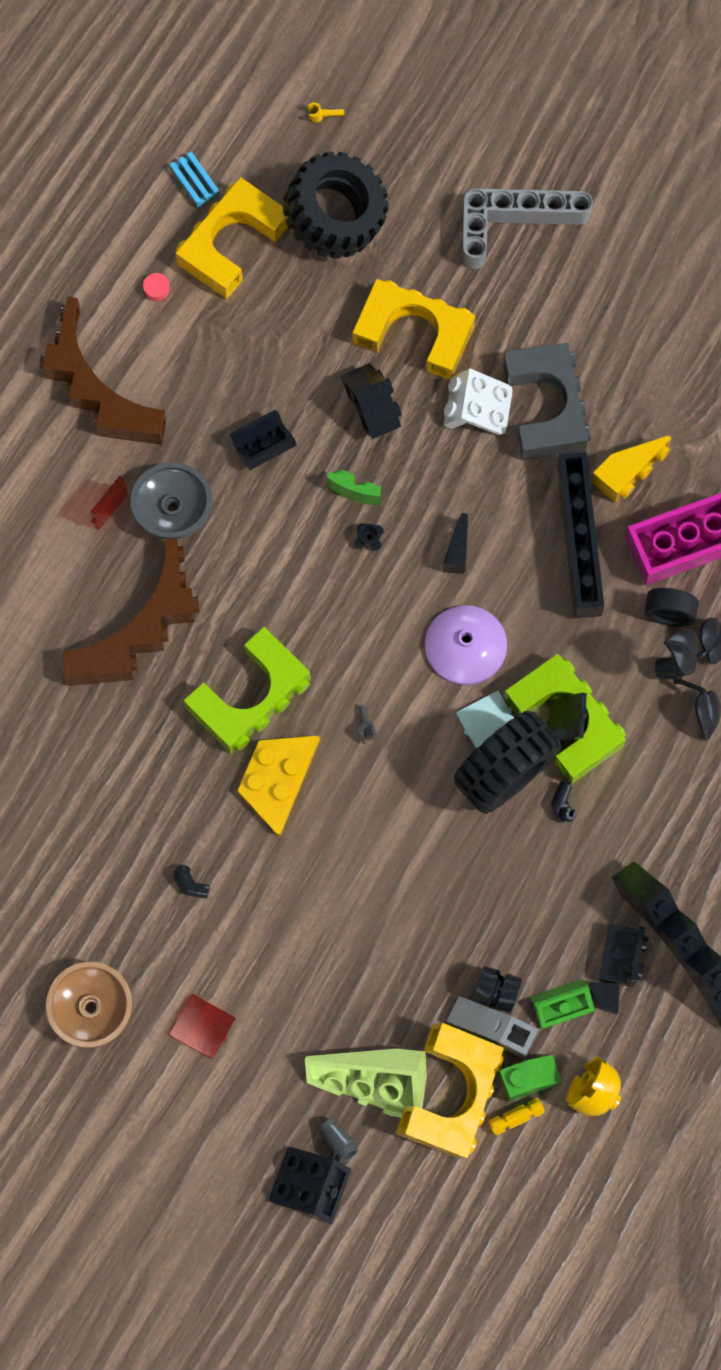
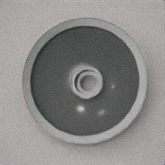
M163 463L148 469L138 478L131 492V510L138 525L147 533L162 539L184 538L199 530L207 521L212 509V493L207 480L196 469L182 463ZM170 506L177 507L175 511L168 510Z

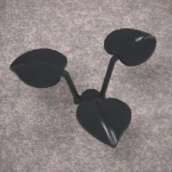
M713 617L707 618L701 625L700 644L703 650L698 653L699 641L696 633L692 629H682L664 641L672 657H660L655 663V674L658 679H673L674 684H681L700 693L695 700V712L704 740H708L719 724L721 717L719 698L714 691L706 692L705 688L682 680V678L694 672L698 658L707 656L709 664L720 662L721 624L718 619Z

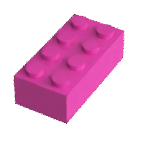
M721 493L627 527L625 540L645 586L721 558Z

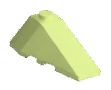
M386 1049L306 1056L305 1058L307 1084L338 1096L342 1094L359 1099L358 1103L367 1106L368 1103L384 1109L383 1113L390 1116L402 1117L405 1106L423 1108L427 1078L425 1051Z

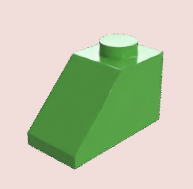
M552 1055L518 1063L500 1070L498 1074L508 1102L562 1083Z

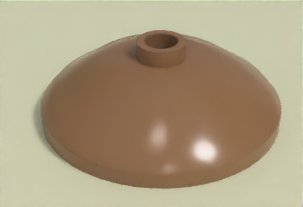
M82 962L65 969L51 984L46 998L47 1018L55 1033L65 1042L80 1048L101 1047L115 1040L127 1027L133 1008L132 994L125 979L112 967L99 962ZM89 1004L96 1005V1010L93 1013L86 1011Z

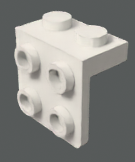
M470 368L452 376L448 385V403L444 409V426L454 429L469 423L496 435L504 434L507 428L512 387Z

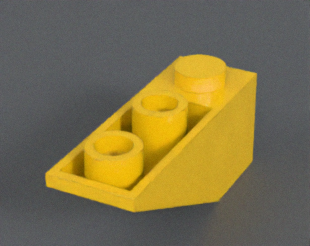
M668 435L611 454L595 470L591 483L615 503L621 497L627 498L635 488L633 484L639 478L644 480L653 468L651 466L656 460L661 462L671 450L669 448L671 437Z

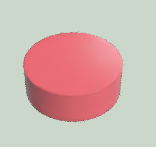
M153 273L145 278L143 283L144 293L150 300L161 301L169 295L170 284L165 275Z

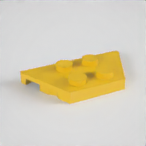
M318 736L260 740L238 789V794L246 803L250 804L256 814L279 837L282 834L319 745L320 737Z

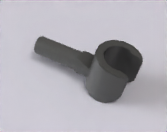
M360 705L359 710L362 721L358 731L361 741L365 744L364 738L367 735H373L374 741H376L375 726L368 720L366 706Z

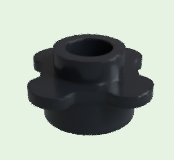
M359 524L357 526L358 538L355 540V546L358 549L366 547L371 548L373 551H378L382 546L380 537L384 533L383 528L380 525Z

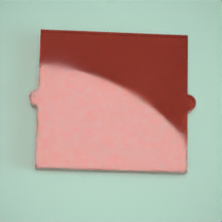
M120 475L90 512L92 516L91 522L98 530L102 528L128 495L127 484Z
M192 994L183 1011L178 1012L179 1018L169 1036L213 1060L221 1044L227 1041L226 1035L236 1017Z

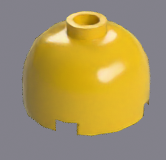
M599 1056L594 1057L583 1066L587 1071L583 1074L582 1078L580 1079L578 1075L575 1076L566 1096V1101L569 1102L568 1105L585 1116L592 1117L602 1115L609 1109L614 1110L621 1100L619 1095L621 1079L617 1070Z

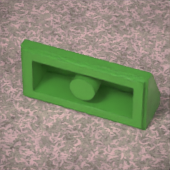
M583 979L530 997L541 1029L595 1011L588 985Z

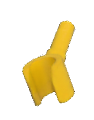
M314 102L307 106L310 112H317L315 114H308L309 119L313 123L320 122L323 117L344 116V109H321V106Z

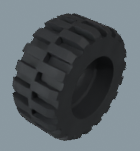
M333 151L324 152L322 156L317 154L302 164L287 186L288 189L283 198L285 202L283 214L288 216L285 221L288 229H293L294 238L297 241L302 240L305 243L304 247L309 251L311 249L316 250L317 255L325 257L326 254H330L331 258L338 259L342 255L344 257L353 256L356 252L364 250L371 243L385 223L389 207L388 201L385 200L388 196L386 188L381 187L383 181L378 174L374 175L372 172L373 168L369 164L365 166L361 163L360 158L356 156L350 158L348 153L339 152L337 155H334ZM332 189L343 194L354 208L355 220L343 222L329 217L317 202L316 190Z
M524 711L496 730L493 735L488 737L466 758L454 774L455 785L479 812L485 814L493 812L496 808H499L506 801L514 797L515 794L521 791L547 767L561 749L560 740L535 712Z

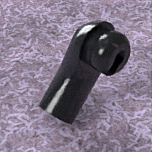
M560 782L551 801V807L559 821L569 823L576 818L575 809L572 810L567 801L573 787L568 783Z
M179 865L173 873V878L180 891L185 895L207 899L210 885L196 883L190 874V867Z

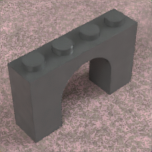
M568 342L504 352L503 364L508 385L512 387L531 383H545L556 388L565 401V409L555 419L520 425L518 427L517 437L522 460L585 451L587 441H591L589 425H584L583 416H586L584 400L579 401L578 392H581V383L579 376H574L573 368L576 367V358L574 351H569Z

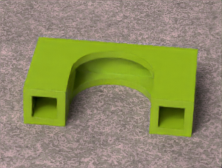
M265 627L244 645L245 653L267 674L271 682L269 693L260 704L249 709L233 708L223 702L204 682L184 700L185 709L230 754L236 749L238 751L242 750L249 743V737L256 730L261 732L270 723L269 718L276 712H283L289 706V700L296 693L300 695L310 686V671Z
M556 654L507 689L504 700L514 713L518 715L524 711L533 712L552 699L582 692L587 694L585 711L587 714V730L582 739H579L559 753L554 761V764L572 785L622 749L626 742V733L617 722L614 724L607 716L609 712L601 701L596 702L592 697V690L583 679L580 681L577 678L571 662L567 658L562 659L559 654Z

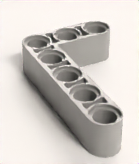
M469 190L465 194L463 207L462 260L464 265L469 269H479L485 264L487 222L580 225L588 222L590 219L593 205L592 197L583 191ZM472 203H477L481 206L475 208L470 205ZM498 204H504V205H506L507 207H506V208H499V207H497L496 205H498ZM528 204L533 206V208L526 209L523 207V205ZM556 205L559 209L554 210L549 208V206ZM576 206H583L585 209H584V210H578V209H576L575 207H576ZM471 227H478V228H480L481 230H479V231H472V230H470L469 228H471ZM478 251L480 254L471 255L469 252Z

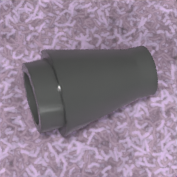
M334 1119L325 1121L319 1127L332 1159H337L338 1162L344 1163L356 1155L358 1152V1148L355 1146L357 1142L336 1124Z

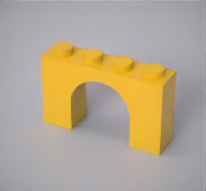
M240 177L235 184L232 183L228 186L219 203L215 202L211 206L208 216L203 222L199 221L194 226L191 236L179 243L175 253L177 265L219 295L228 299L243 281L242 269L214 248L213 241L217 233L228 225L242 223L254 227L276 242L288 228L285 222L288 216H284L282 205Z
M376 279L354 328L353 344L377 353L388 328L395 320L410 315L425 318L435 327L438 335L427 359L426 371L451 380L474 329L475 315L465 308L449 306L441 299L425 297L417 290H406L398 287L396 283L390 280L382 281Z
M432 1024L424 1051L453 1063L461 1070L467 1084L466 1099L459 1111L447 1118L416 1106H405L396 1134L455 1158H468L476 1146L475 1135L477 1129L485 1119L484 1107L486 1101L493 1094V1080L496 1072L500 1070L503 1064L502 1052L504 1048L447 1024Z

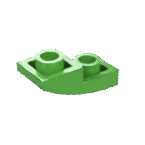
M336 470L334 473L328 472V488L356 502L380 506L381 486H376L370 482L356 485L355 474H350L348 471Z

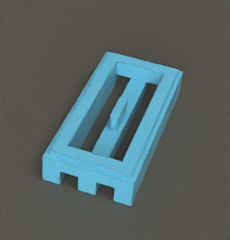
M192 152L187 153L185 158H179L177 163L172 162L169 164L171 171L197 207L220 195L219 189ZM189 163L192 164V166L197 171L199 176L202 178L204 183L207 185L211 193L207 192L205 187L202 185L200 180L197 178L195 173L188 165ZM183 167L203 195L202 198H199L179 169Z

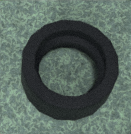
M655 588L648 591L644 614L648 619L659 624L677 627L690 626L695 623L699 600L696 596L682 590Z

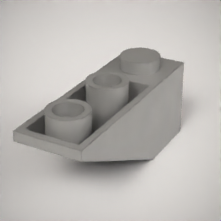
M460 996L446 1021L471 1035L503 1047L504 1051L522 1060L525 1059L538 1032L537 1028L513 1016Z

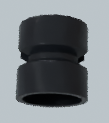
M484 965L473 1001L486 1006L494 1003L496 1009L511 1014L523 978L508 973L503 977L499 970Z

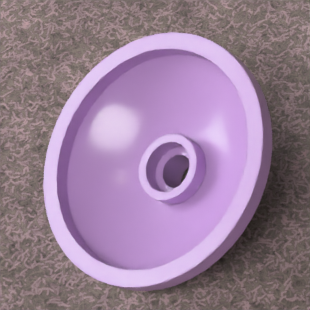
M461 605L443 611L433 620L426 633L425 653L430 666L440 677L454 684L475 685L488 680L501 668L506 657L507 638L501 623L491 613L476 606ZM469 636L472 640L469 643H465L462 641V637Z

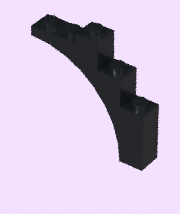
M633 861L612 876L621 897L644 918L675 955L701 992L721 1027V956L706 944L697 924L678 909L669 889Z

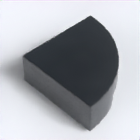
M591 982V993L595 1001L605 1011L618 1014L620 984Z

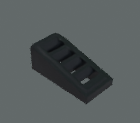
M461 513L444 559V573L464 574L466 571L467 513Z

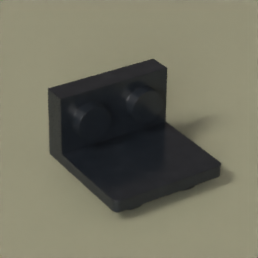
M288 1147L271 1191L269 1202L306 1213L332 1225L352 1169L335 1159Z

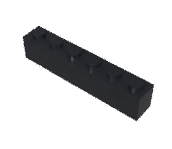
M586 452L561 453L558 457L557 471L574 619L602 616L604 610V598Z

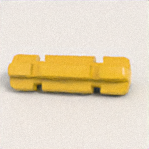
M535 1098L527 1102V1106L522 1104L503 1113L501 1118L497 1116L490 1119L489 1126L493 1134H502L506 1132L508 1127L512 1129L531 1120V1116L536 1118L544 1114L545 1111L541 1101Z

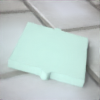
M499 691L456 712L464 728V735L470 738L475 749L493 735L496 730L514 718L511 714L512 708L507 707Z

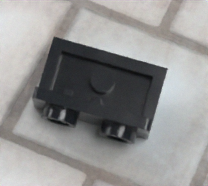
M277 410L271 411L230 434L236 453L249 470L297 446L294 437L282 423Z
M614 924L608 925L599 981L633 987L637 980L642 979L644 964L639 963L641 952H646L648 945V936L644 935L645 927L639 926L638 929Z

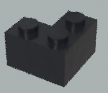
M368 363L340 375L348 399L356 406L364 431L371 439L401 427L398 418L402 416L401 410L397 402H393L391 394L394 393L393 386L388 378H384L380 369L376 370Z

